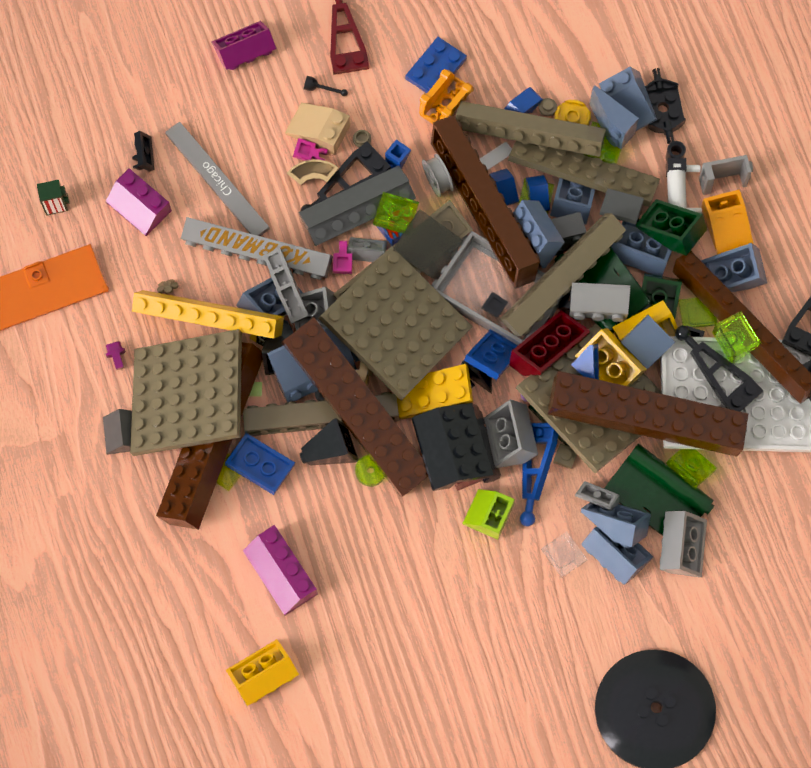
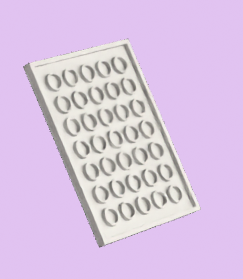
M670 336L675 343L660 357L661 394L726 408L691 356L690 352L693 349L685 341L678 340L676 336ZM692 337L698 344L703 341L744 371L764 390L741 411L749 413L743 451L811 452V401L809 398L800 404L737 338ZM783 344L801 364L811 360V356ZM703 351L699 352L710 369L716 361ZM723 366L713 373V376L727 397L744 383ZM663 440V449H700Z

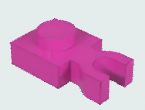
M298 138L293 157L303 161L311 160V158L325 160L320 158L319 154L326 155L327 149H316V143Z

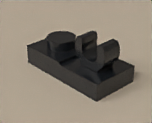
M142 131L135 132L134 145L137 155H134L132 159L138 161V164L134 165L133 168L136 170L145 169L149 172L155 170L152 137Z

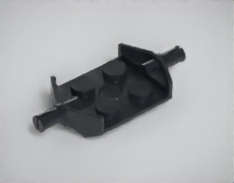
M655 68L652 70L654 80L646 85L645 88L657 120L649 124L648 128L655 133H664L667 144H670V142L675 141L673 132L685 124L686 118H684L678 91L679 84L661 78L660 68H657V71ZM664 105L668 110L661 112L658 110V107Z

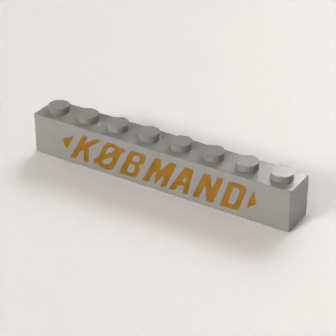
M186 217L181 239L186 241V245L196 247L197 244L203 245L205 250L214 252V249L221 250V254L231 257L232 253L237 254L239 259L250 261V258L256 259L258 264L265 266L267 264L263 255L281 248L289 268L293 269L292 273L304 275V272L309 273L311 278L321 280L322 277H328L333 256L326 253Z

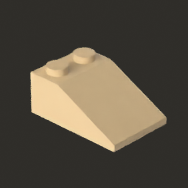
M301 102L285 134L295 139L300 138L316 143V148L327 149L328 153L335 155L351 125L350 115L333 108Z

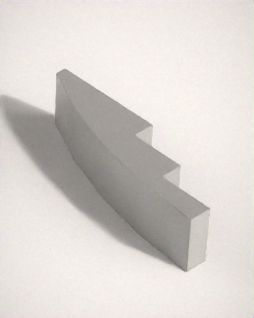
M281 248L263 255L291 324L309 316Z

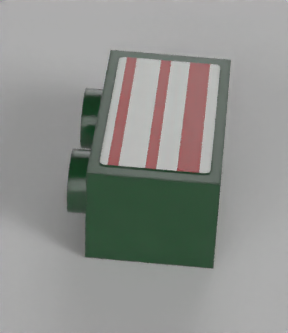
M59 179L37 184L39 200L46 216L68 211L67 204H70L69 196L66 193L65 185L61 186Z

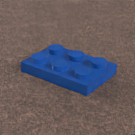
M437 37L405 75V79L425 93H428L440 78L442 70L446 69L455 74L466 61L467 55L440 37Z
M490 329L468 352L464 361L497 380L509 367L511 352L518 345Z
M246 433L226 460L225 466L274 495L295 466V462Z

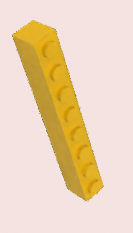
M146 290L135 292L133 296L132 312L226 330L239 329L242 333L273 339L282 335L284 316Z

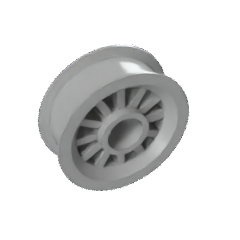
M435 154L434 158L428 161L422 160L427 180L438 197H441V193L454 190L450 174L438 154Z

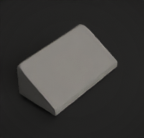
M350 237L347 253H352L353 260L373 262L386 252L387 241Z
M584 481L575 494L578 498L608 510L613 509L620 503L619 494Z

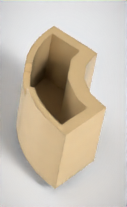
M306 160L293 166L287 174L300 185L310 179H322L328 182L339 167L324 160Z

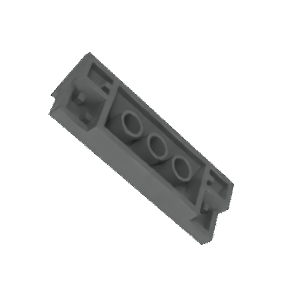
M398 165L298 213L314 245L317 246L374 219L379 214L406 202L408 203L416 199L408 182L409 179Z

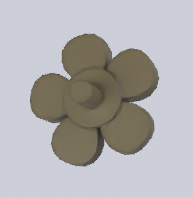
M173 279L160 282L157 291L158 293L165 291L166 294L173 292L172 289L178 288V283Z

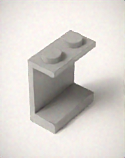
M747 155L703 163L699 176L703 195L711 193L715 179L738 174L740 175L742 186L747 187L748 181L751 179V172H753L752 162L748 161Z

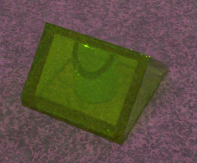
M741 311L717 323L712 331L728 360L733 364L761 344Z

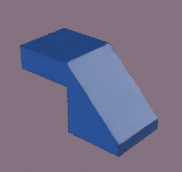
M529 87L511 100L504 109L521 113H532L543 99Z
M395 140L385 152V161L391 166V169L398 165L402 169L411 149Z

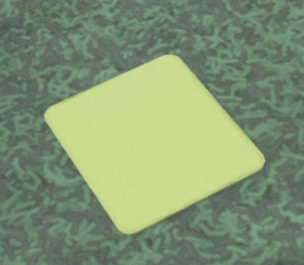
M254 382L249 396H262V382Z

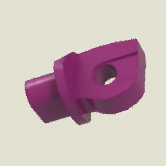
M120 341L107 344L106 357H113L116 370L123 369L124 365L121 355L126 352L125 348H122Z

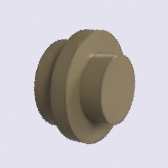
M545 98L539 104V111L544 116H551L557 110V104L553 99Z
M358 130L353 135V142L357 147H361L367 141L369 144L371 143V135L366 130Z

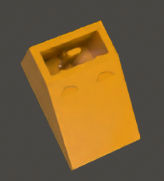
M740 189L703 199L701 208L717 255L749 243L753 244L746 207Z

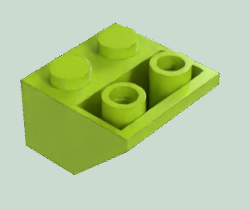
M478 489L462 524L498 540L513 509L515 499L497 491Z

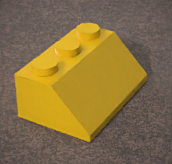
M661 301L612 328L617 339L621 341L647 315L669 336H675L678 326L665 302Z
M608 328L601 329L575 355L578 358L589 345L598 344L599 380L624 386L632 385L647 370Z
M277 639L226 670L247 706L256 703L263 696L274 692L278 687L292 681L299 675L290 657Z

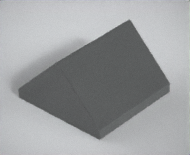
M607 188L600 215L612 213L618 220L636 224L642 213L644 198Z
M118 409L103 417L107 455L130 452L131 410Z

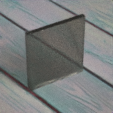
M419 209L393 247V251H397L405 260L432 279L438 280L442 268L448 265L464 240Z

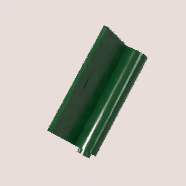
M610 246V251L606 255L600 256L596 260L597 264L593 268L587 269L583 273L584 277L577 283L630 285L628 319L639 313L652 301ZM563 253L554 259V264L564 255ZM612 319L593 320L601 329L608 328L612 333H614L612 327L621 323L614 322Z
M639 443L604 488L619 494L621 505L651 514L649 526L662 536L665 512L687 511L701 517L704 513L708 515L715 506L712 504L714 501L712 498Z

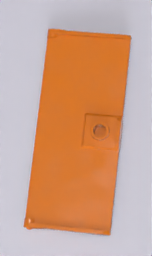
M91 244L45 261L35 262L25 266L23 269L1 276L0 331L109 292V287L104 281Z

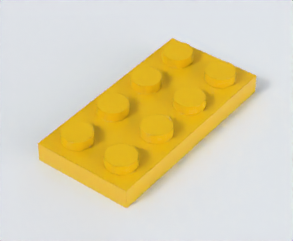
M462 364L428 373L402 400L397 397L399 418L402 420L411 418L438 407L472 403L473 396L468 365Z

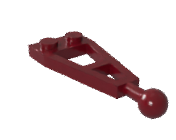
M335 0L336 4L332 5L330 50L333 75L369 69L366 48L349 7L342 0ZM344 11L349 24L337 26V12ZM352 32L360 51L336 54L337 34Z

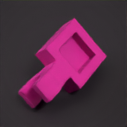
M339 241V253H333V274H352L353 255L352 253H347V241Z

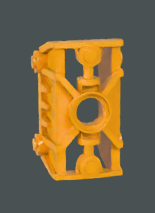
M442 70L437 82L427 94L424 93L420 97V116L432 124L438 121L439 115V120L452 116L459 108L460 102L466 101L468 95L474 91V87L468 82L465 83L455 77L451 71ZM455 81V90H451L448 93L447 88ZM445 99L451 100L448 106H444L442 101ZM436 108V113H432L430 116L426 115L430 109Z

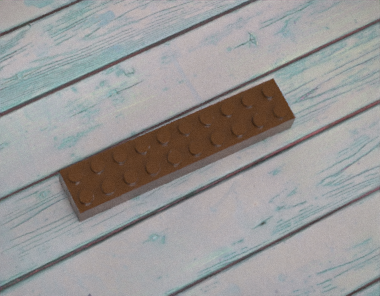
M454 115L433 122L431 145L444 162L454 185L489 242L512 285L516 289L534 282L540 258L532 250L530 240L527 237L525 238L522 233L520 223L515 221L511 208H508L505 204L503 194L498 192L494 179L489 177L486 165L482 164L479 160V154L476 149L472 148L470 138L462 131L461 123L455 119Z
M314 317L281 342L399 496H404L428 477L421 455Z
M242 342L241 416L263 360L262 351L253 343ZM233 439L183 447L181 449L156 514L158 518L169 525L199 530Z
M558 371L553 380L547 415L737 457L744 449L749 413Z

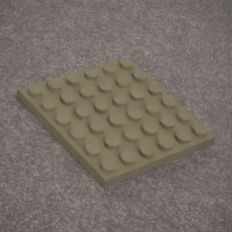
M392 246L318 318L400 400L473 327Z
M596 323L589 329L590 334L545 372L541 375L531 374L516 387L519 393L594 473H597L641 435L547 414L553 380L557 372L562 371L582 376L571 364L577 359L575 355L601 330ZM644 373L629 386L661 394V391Z
M239 329L134 349L130 453L133 456L240 438L242 332Z

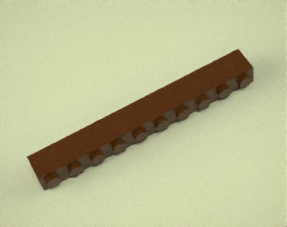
M692 251L687 256L682 255L677 258L672 272L682 280V283L800 404L810 398L811 373Z

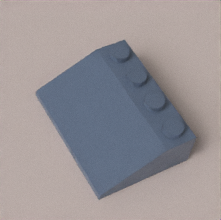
M326 326L323 327L347 361L357 370L350 349ZM284 346L267 353L280 390L287 402L297 401L318 390Z

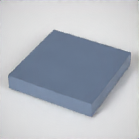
M649 315L644 317L620 341L647 369L675 343Z

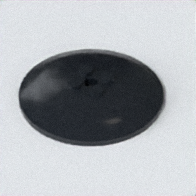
M644 650L622 658L605 674L596 694L595 718L599 732L606 745L623 761L638 768H676L692 760L707 744L715 725L716 703L709 682L693 663L672 652ZM659 703L662 711L660 713L652 712L651 704Z

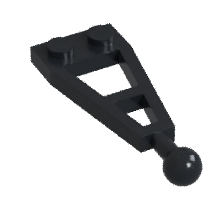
M367 141L349 156L317 193L319 198L311 205H303L300 211L330 198L326 194L336 183L343 190L334 195L390 170L391 166ZM358 160L371 175L349 186L342 176Z
M810 297L790 323L781 342L811 356V333L796 327V325L807 310L811 311Z
M679 326L676 329V338L680 341H685L693 349L690 352L691 356L721 403L727 409L741 412L764 391L748 374L703 341L698 344L690 336L691 332L687 326ZM703 351L714 359L716 363L709 369L699 352ZM721 366L744 382L728 397L713 376V373Z

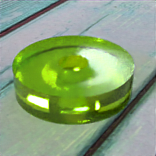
M369 455L363 456L356 463L355 475L361 484L373 487L379 485L384 480L385 476ZM369 468L374 469V472L368 473L367 470Z

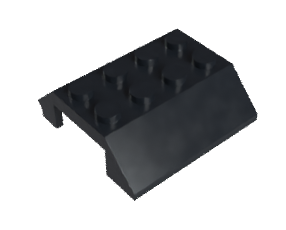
M473 403L438 407L411 418L432 491L449 489L454 484L483 479L484 483H488L500 478V470L494 465L487 429L484 426V417L478 406Z

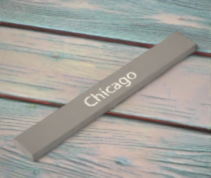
M178 122L165 132L167 137L248 233L261 236L270 230L266 222L181 122Z

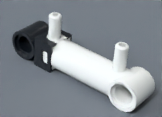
M673 141L668 145L666 152L668 203L702 214V208H687L686 172H700L701 166L686 165V158H684L686 152L685 145L680 141ZM676 151L679 155H674L672 152Z

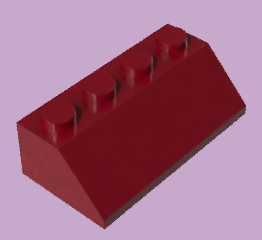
M561 310L512 350L509 366L523 376H530L531 374L541 375L590 334V330Z

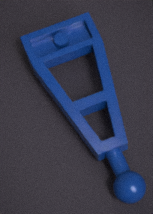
M531 423L536 444L547 445L540 468H532V459L523 464L522 499L527 501L525 511L520 515V522L524 526H531L535 522V515L532 513L534 501H539L558 441L559 434L548 423ZM532 476H537L532 490Z

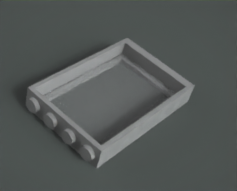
M473 231L462 239V246L459 250L453 252L449 265H445L442 268L441 277L438 280L435 279L432 283V286L461 315L488 331L490 329L516 345L522 343L549 321L564 297L561 296L557 300L558 303L544 313L545 316L537 323L535 322L531 326V331L525 336L514 335L500 318L545 273L538 270L534 282L515 289L487 239ZM492 292L508 302L498 318L482 309L483 304Z

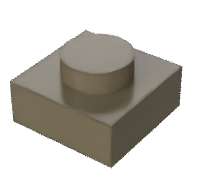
M560 443L553 463L572 469L577 454L571 447Z

